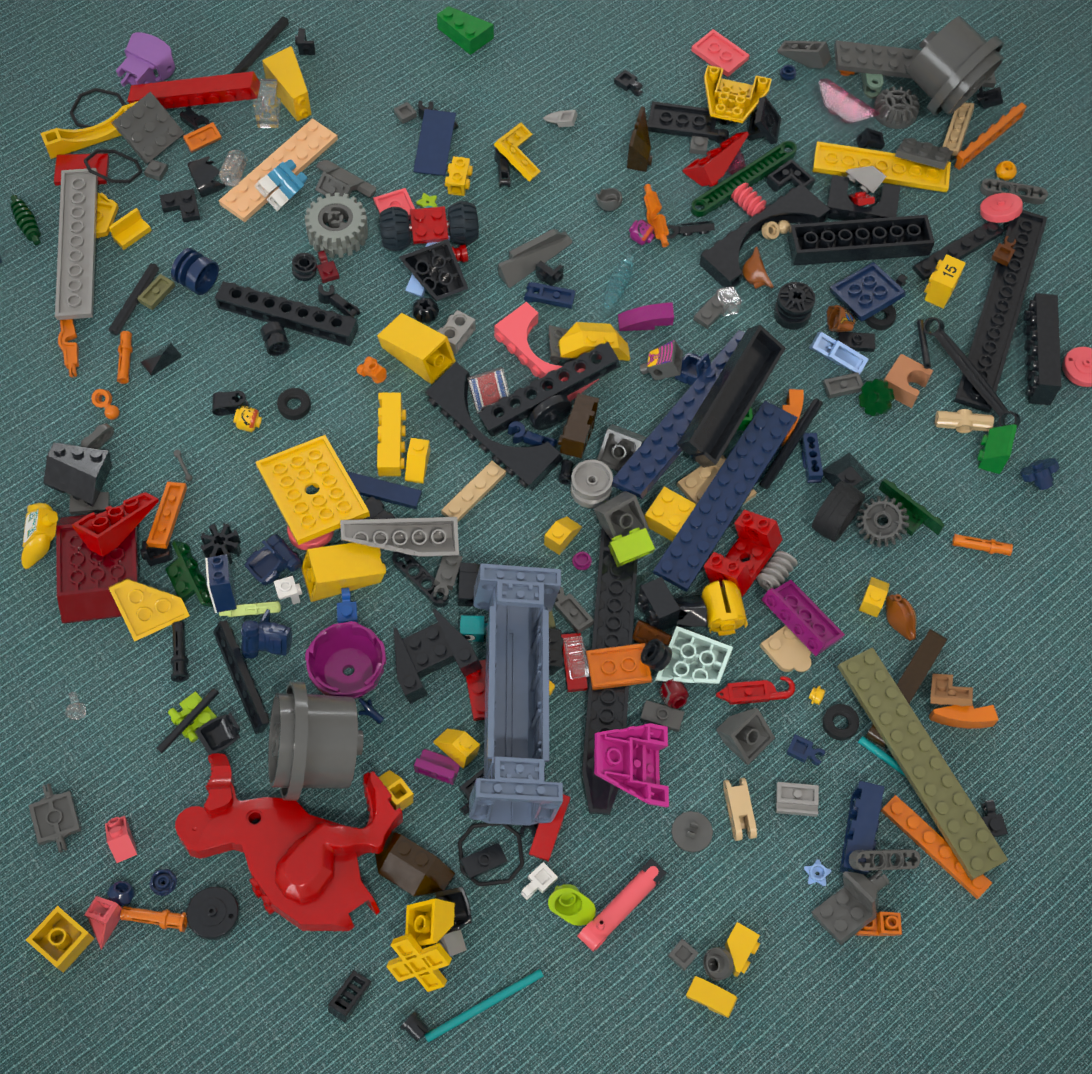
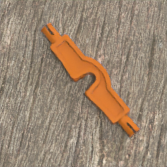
M646 184L644 186L646 192L644 201L647 207V221L654 227L656 239L661 240L662 247H667L669 245L667 240L669 231L664 215L658 214L662 206L657 193L652 191L650 184Z
M74 319L60 320L61 332L58 336V344L64 355V364L69 369V376L73 377L74 375L76 377V367H79V347L75 342H68L77 338Z

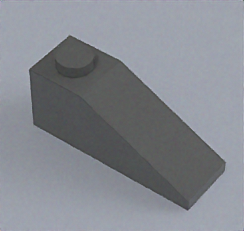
M784 41L777 50L779 54L809 68H824L831 59L827 42Z

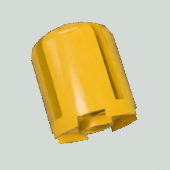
M722 580V587L720 588L719 581H715L703 589L702 598L707 607V622L710 633L713 631L718 632V636L735 634V629L743 625L745 628L747 627L748 622L741 592L735 583L730 580Z

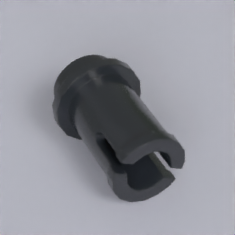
M563 460L561 462V474H559L558 479L561 484L568 485L571 483L573 462L571 460Z

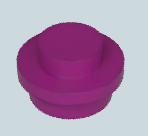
M578 552L574 555L572 563L576 569L583 571L591 566L592 559L588 553Z

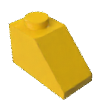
M411 438L407 453L405 481L424 483L430 456L429 440Z
M567 516L559 519L545 534L544 545L560 555L582 529V526Z
M871 577L859 611L877 618L883 607L890 584Z
M448 728L433 742L463 769L477 757L480 744L465 731Z

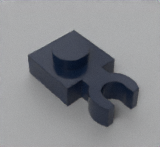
M795 734L786 754L804 763L808 758L814 765L820 766L821 760H818L815 755L823 757L825 751L820 748L813 749V742Z

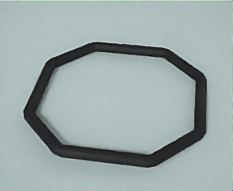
M99 88L79 94L70 110V115L75 125L83 128L92 127L78 123L73 114L81 97L98 91L117 96L122 106H125L120 94Z
M97 149L84 159V163L90 173L111 183H131L142 173V169L136 159L114 149ZM97 153H115L134 162L139 171L129 180L111 179L91 170L88 160Z
M473 824L459 839L458 850L459 860L463 858L462 842L474 828L503 825L517 836L520 865L508 879L479 882L475 878L471 879L477 886L510 883L524 866L521 835L508 824ZM460 862L461 873L467 877Z

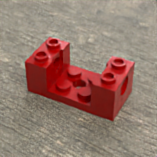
M743 510L734 523L739 538L725 558L724 555L713 552L704 565L710 583L719 581L721 588L722 580H730L740 589L741 597L745 595L783 540L776 520L747 510ZM744 558H750L749 561L741 562Z

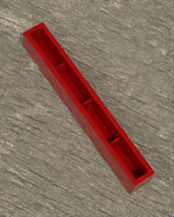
M252 71L131 85L127 101L129 104L137 102L149 92L155 96L165 109L257 99L260 81L255 72Z

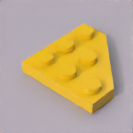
M125 579L109 587L134 642L190 616L182 598L130 579Z

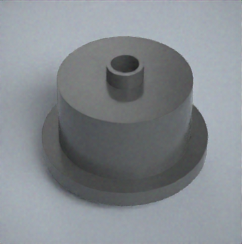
M958 16L940 32L932 31L921 42L919 47L922 50L909 65L906 73L932 99L927 109L934 116L942 111L951 115L1001 65L1004 57L999 52L1005 43L998 36L993 37L987 42L961 16Z
M290 681L285 693L275 694L272 705L268 744L270 786L272 788H280L282 799L297 801L302 788L348 789L353 780L357 755L361 756L363 751V731L358 730L355 699L346 696L307 694L304 682Z

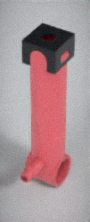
M651 858L602 912L582 929L577 937L593 952L596 951L633 909L665 879L667 872Z

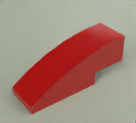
M563 794V802L552 822L539 823L529 855L549 862L570 804V796Z

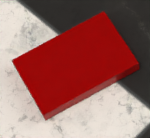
M108 153L96 154L88 160L90 168H96L98 173L108 177ZM90 154L57 155L54 174L55 186L61 185V170L87 169L84 159ZM98 177V184H107V180Z

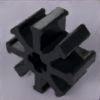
M223 523L221 533H218L215 524L209 526L212 536L202 533L200 537L203 543L201 549L205 558L227 554L229 563L232 564L233 560L230 553L237 556L241 554L239 546L241 540L236 530L232 532L229 524Z

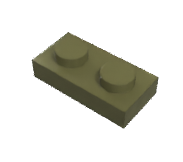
M160 274L137 299L139 303L154 310L175 287V283Z

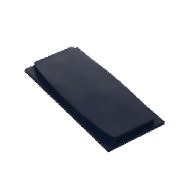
M424 110L413 172L445 176L456 117L455 112Z

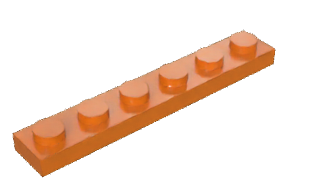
M1021 102L1017 107H1012L1006 116L1003 115L999 119L998 123L992 124L986 133H981L975 142L972 141L964 151L961 150L957 154L954 167L958 170L962 169L1020 120L1027 106Z
M896 795L882 808L881 812L976 899L980 898L992 884L983 874L971 881L947 841Z

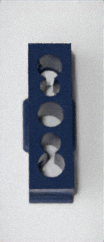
M804 433L801 438L802 461L807 483H821L823 469L817 433Z

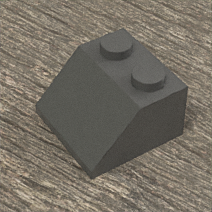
M612 424L607 428L597 460L603 462L609 468L619 471L647 437Z
M627 491L622 492L594 509L601 527L610 539L618 535L627 536L629 531L638 527L640 530L649 528L636 495Z

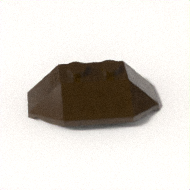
M395 832L389 835L383 851L380 854H375L378 874L414 897L446 890L455 876V872L437 856Z

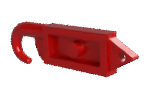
M781 676L780 680L786 681L789 684V689L777 692L773 683L767 680L727 683V687L716 693V697L729 702V705L769 702L770 700L790 698L795 692V684L790 678Z

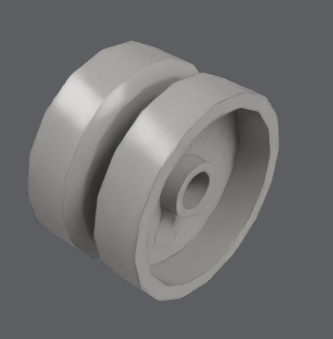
M594 459L579 463L573 469L571 475V496L574 501L586 508H596L607 502L612 493L613 482L610 468L603 462Z

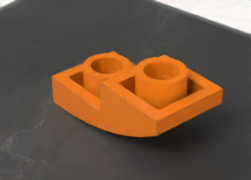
M878 912L877 917L855 935H902L901 915L895 912Z

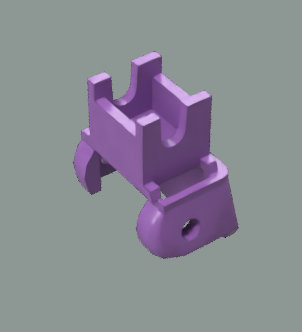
M135 32L131 35L128 45L124 50L127 58L117 68L116 72L119 77L126 72L125 77L121 81L123 87L128 83L138 85L163 82L175 70L172 50L164 41L155 36ZM154 69H157V72L159 74L157 78L155 77V74L153 72Z

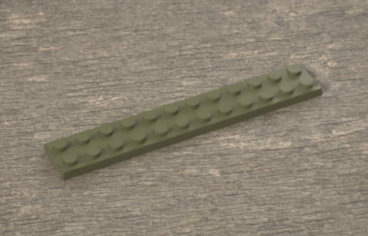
M873 647L840 663L837 666L970 880L972 881L1008 860Z

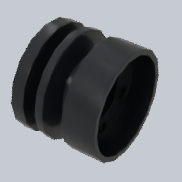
M790 282L781 287L774 308V318L779 325L789 330H797L808 324L816 301L812 288L801 282Z

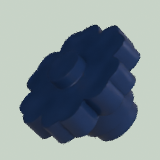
M1048 458L1029 464L1028 467L1020 471L1024 482L1034 481L1035 486L1039 490H1045L1054 485L1052 473L1057 472L1060 467L1055 458Z

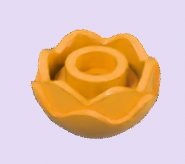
M1002 161L997 165L995 172L998 178L1007 181L1015 177L1017 169L1011 161Z

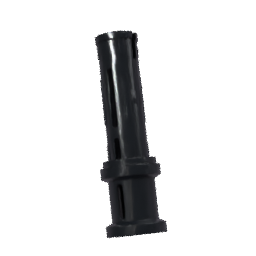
M177 621L172 623L173 657L170 660V664L172 665L173 674H171V680L184 682L189 679V674L187 673L189 659L185 656V623Z

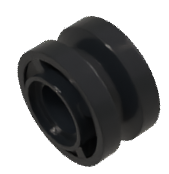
M299 253L293 257L292 274L296 279L309 281L316 276L317 261L313 255Z
M658 639L649 641L641 653L642 663L654 671L663 670L672 658V649Z

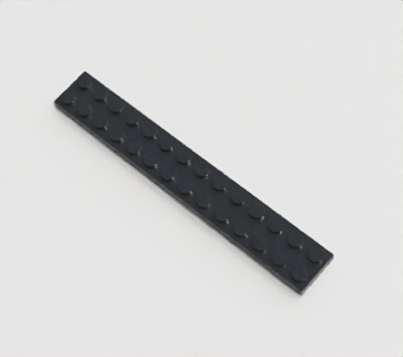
M1025 210L1022 211L1020 216L1009 221L1005 237L1009 236L1007 239L1009 243H1013L1016 239L1013 247L1015 252L1008 266L996 263L967 357L995 393L1048 218ZM962 373L954 402L990 413L992 407Z

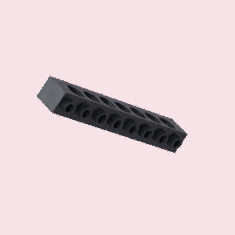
M223 281L215 296L216 305L219 309L267 323L280 322L285 328L351 346L358 331L357 319L351 316H343L334 311L322 310L316 306H308L299 301L294 302L284 297L256 291L250 287H242L232 282Z
M609 342L599 344L594 350L581 354L574 361L566 362L561 368L548 372L545 377L535 379L530 385L517 389L514 394L499 399L492 406L484 407L478 414L490 436L493 437L508 429L510 423L514 421L521 422L530 417L532 411L544 400L556 395L568 396L619 368V359ZM595 360H601L598 364L593 363ZM581 368H584V369H585V370H584L583 372H581V373L577 372V371H578L579 369H581ZM564 377L569 378L567 381H561ZM548 386L553 387L551 390H545ZM531 395H537L534 399H529ZM515 404H520L518 408H512ZM498 413H504L503 416L496 417Z

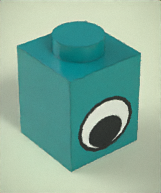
M461 615L460 634L468 641L484 642V635H486L488 623H485V616Z

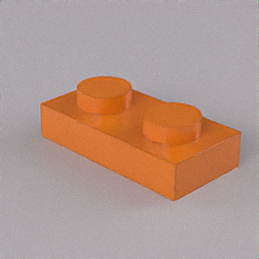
M214 122L184 135L183 139L191 153L221 140L222 136Z

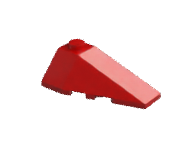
M748 132L736 133L722 142L720 147L708 151L706 157L702 159L697 158L682 170L683 173L700 186L709 185V187L716 185L718 180L724 176L749 135Z
M144 492L124 500L120 506H108L105 508L106 511L97 515L94 512L72 524V527L91 551L103 557L125 540L159 500Z

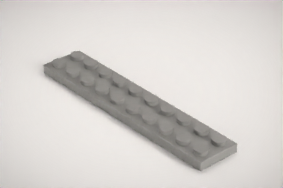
M88 169L61 170L55 317L57 320L93 318L98 176L90 173Z

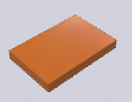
M645 643L586 651L592 690L651 683L650 667L641 661V653Z

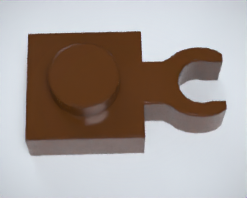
M1009 236L1005 237L1003 244H998L991 260L1008 266L1015 252L1013 247L1016 239L1013 243H1009L1007 241Z

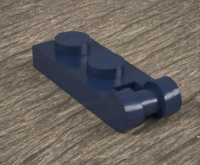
M529 282L524 300L528 303L539 302L572 309L576 291Z

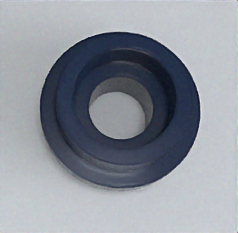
M792 65L783 66L780 70V76L785 80H793L796 77L795 67Z

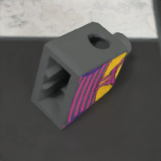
M676 340L651 350L648 354V361L640 365L641 373L643 375L650 373L654 380L681 375L683 351Z

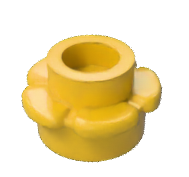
M818 686L817 689L813 687L809 699L812 700L811 704H821L826 690L821 689V686Z

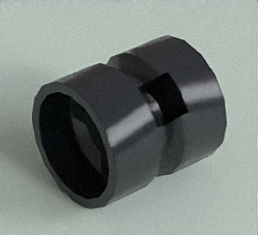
M274 321L262 326L260 333L269 355L279 356L290 349L282 323Z

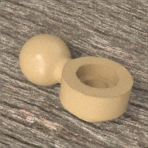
M781 220L778 224L773 221L767 222L762 226V235L768 240L775 239L779 236V233L786 234L789 232L790 223L786 220Z

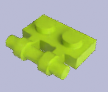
M196 691L179 703L183 709L181 712H177L175 708H171L168 711L174 725H179L202 700ZM207 706L193 721L194 723L182 732V735L192 743L198 739L195 731L210 720L217 718L216 715Z

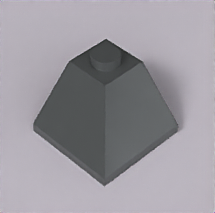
M758 708L729 716L716 729L724 744L747 765L775 739Z

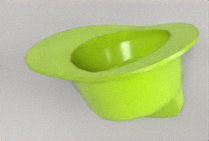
M557 885L555 891L548 898L549 909L570 924L577 926L586 925L593 921L596 915L594 903L580 893L579 889L574 885Z

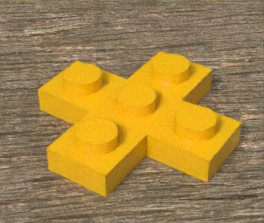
M410 933L392 940L391 947L399 957L389 960L386 967L398 982L416 977L427 992L445 987L447 979L439 971V968L448 966L452 958L440 943L422 949Z

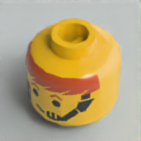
M242 406L236 410L233 423H236V427L240 430L253 432L256 427H260L262 417H259L257 409Z

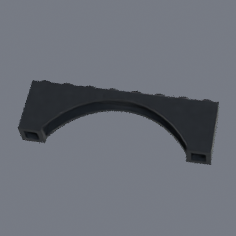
M802 184L796 188L793 187L785 196H780L775 203L768 205L761 213L755 214L747 223H742L737 230L731 231L723 240H718L713 247L704 250L700 256L699 265L723 288H727V291H730L741 283L743 274L739 267L741 248L753 234L762 229L765 223L773 221L778 224L781 220L796 224L825 222L828 219L830 208Z
M455 362L425 392L429 398L427 401L434 408L438 406L441 409L440 413L446 419L450 417L454 421L453 425L461 431L463 429L466 431L465 435L472 442L476 440L480 444L478 447L484 453L489 452L496 464L504 465L506 467L504 470L511 477L515 475L519 479L518 483L526 489L528 487L533 491L563 460L561 453L548 441L544 445L534 447H512L497 443L482 434L474 425L468 408V379L471 376L467 370Z

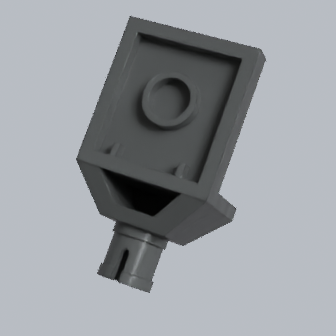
M881 870L876 871L870 878H866L863 874L845 871L843 873L844 887L811 911L812 916L840 945L877 917L878 892L890 884L889 879Z

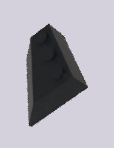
M448 239L399 257L435 301L464 294L469 289Z
M53 443L46 459L44 485L61 493L66 492L73 495V498L76 500L82 499L93 507L112 468L109 451Z

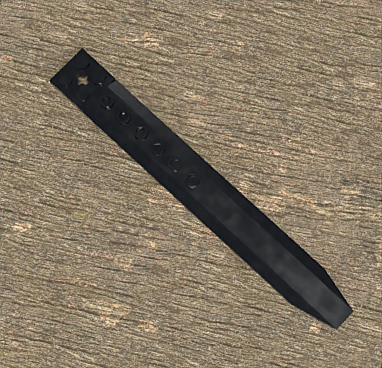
M602 527L592 650L632 645L638 559L617 567L608 547L612 540ZM589 678L582 776L589 813L610 815L619 788L594 774L595 733L626 728L629 685L592 690Z

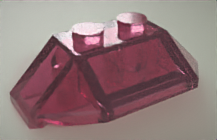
M828 78L820 79L819 85L824 106L828 108L830 113L842 117L841 120L845 123L850 124L879 116L880 112Z

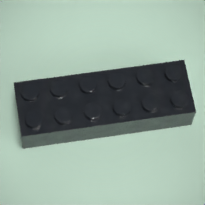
M1036 293L1033 300H1030L1029 308L1025 310L1023 316L1024 321H1026L1024 335L1027 339L1024 345V350L1027 351L1025 357V365H1027L1025 380L1028 381L1026 396H1028V403L1050 406L1062 387L1058 295Z

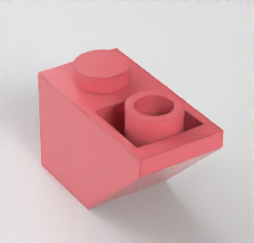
M115 817L105 824L106 838L116 863L137 855L136 845L126 817Z

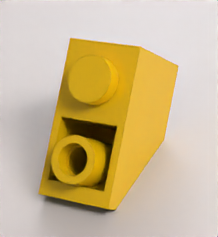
M389 770L378 777L392 795L390 804L394 810L398 808L403 810L413 803L414 794L400 776Z
M738 922L725 943V949L729 951L733 958V975L738 977L740 972L745 974L751 963L747 960L750 953L755 955L761 944L757 942L759 934Z

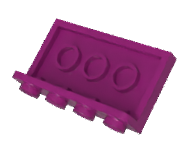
M792 580L776 589H769L762 598V601L815 656L842 640L845 636Z

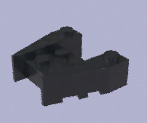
M433 609V613L438 621L437 623L404 639L398 629L394 628L397 679L410 704L428 695L421 678L456 661L464 677L482 669L470 642L436 609Z

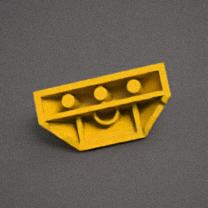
M576 322L559 340L560 356L563 358H578L581 354L594 350L597 345L609 342L619 360H630L628 343L611 324Z

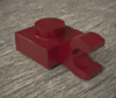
M324 250L318 252L320 265H317V270L322 283L339 279V273L334 261L328 262Z

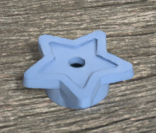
M819 859L816 860L813 866L804 867V870L809 875V885L817 882L822 886H826V876L831 873V870L825 868Z

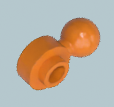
M105 389L95 390L92 394L93 404L96 407L105 408L104 414L108 419L114 420L118 418L120 411L117 406L111 405V393ZM103 395L105 396V401H104V402L102 401V396H103Z

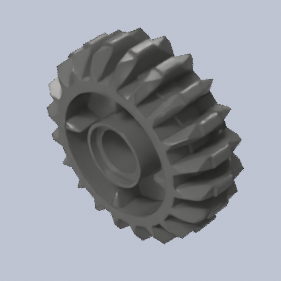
M877 496V502H874L871 498V505L863 504L866 510L859 509V513L863 516H857V520L862 521L857 523V528H862L859 531L860 535L866 533L863 537L865 541L871 538L870 545L877 541V547H881V542H885V547H888V541L895 545L896 541L894 538L902 540V536L899 533L906 535L907 531L904 528L909 527V523L904 521L909 520V516L903 515L907 510L906 508L900 509L902 507L901 502L894 505L896 502L895 498L888 502V496H885L884 501H881V497ZM880 518H886L888 523L881 526L877 521Z

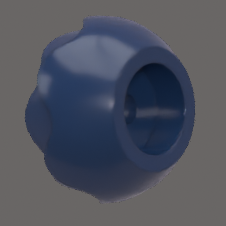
M169 869L159 870L152 875L149 885L156 895L166 896L174 891L177 885V878Z
M119 881L109 887L107 896H109L110 901L123 906L132 901L135 897V891L128 882Z

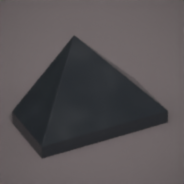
M170 343L141 361V364L152 376L182 356Z

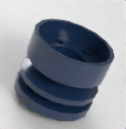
M193 248L183 250L175 259L171 269L172 279L182 286H186L197 295L207 293L215 284L219 274L218 264L210 258L204 257Z

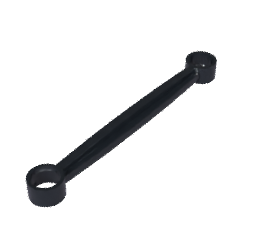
M935 317L926 319L923 325L925 333L937 338L970 383L999 415L1000 426H1006L1005 418L1008 414H1012L1015 418L1014 424L1018 428L1021 423L1019 414L1008 411L976 367L945 333L944 322ZM933 321H937V331L934 333L930 332V324Z

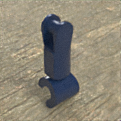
M514 421L508 427V434H515L513 437L514 444L522 441L531 446L544 445L543 442L546 443L547 441L553 447L558 444V441L554 438L545 437L531 431L525 433V426L521 422Z

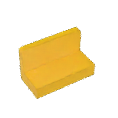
M137 208L109 226L113 240L123 250L152 231L151 227L141 218Z

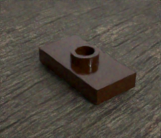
M638 620L632 639L639 643H645V645L653 639H658L669 646L672 636L642 620Z

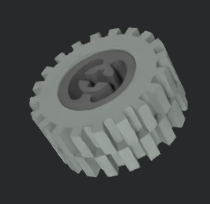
M330 193L325 194L326 198L324 199L321 196L318 197L317 203L313 201L310 204L311 208H307V215H305V225L310 245H313L314 250L317 252L324 250L325 253H329L331 258H334L335 254L342 258L344 253L350 256L353 254L352 250L359 251L360 245L364 246L366 243L365 239L368 238L366 211L360 201L357 203V199L353 196L349 199V194L345 193L343 197L340 196V193H335V196H330Z

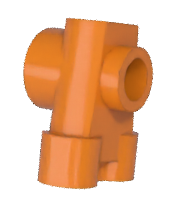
M370 356L365 359L364 364L357 367L358 374L364 377L366 375L371 377L375 383H381L387 377L386 369Z

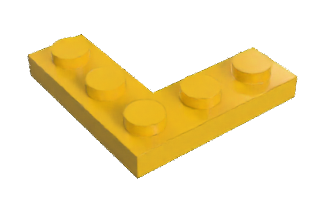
M521 122L498 139L494 146L530 182L541 171L518 148L533 135Z

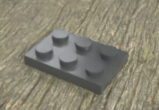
M904 138L896 151L895 157L945 170L952 158L953 151L947 147L933 146L929 142H918L914 138Z

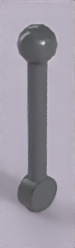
M175 450L173 454L180 462L186 475L185 480L191 481L193 477L188 473L181 458V451Z

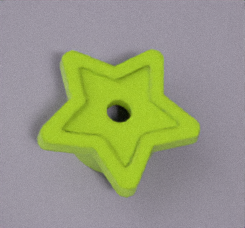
M423 193L422 199L416 201V204L420 205L421 208L424 206L438 207L435 203L437 196H428Z

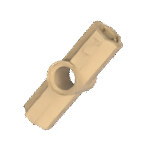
M961 409L957 412L937 411L935 417L936 427L956 429L959 433H969L972 430L989 431L990 428H993L994 424L993 415L972 414V411L968 409Z

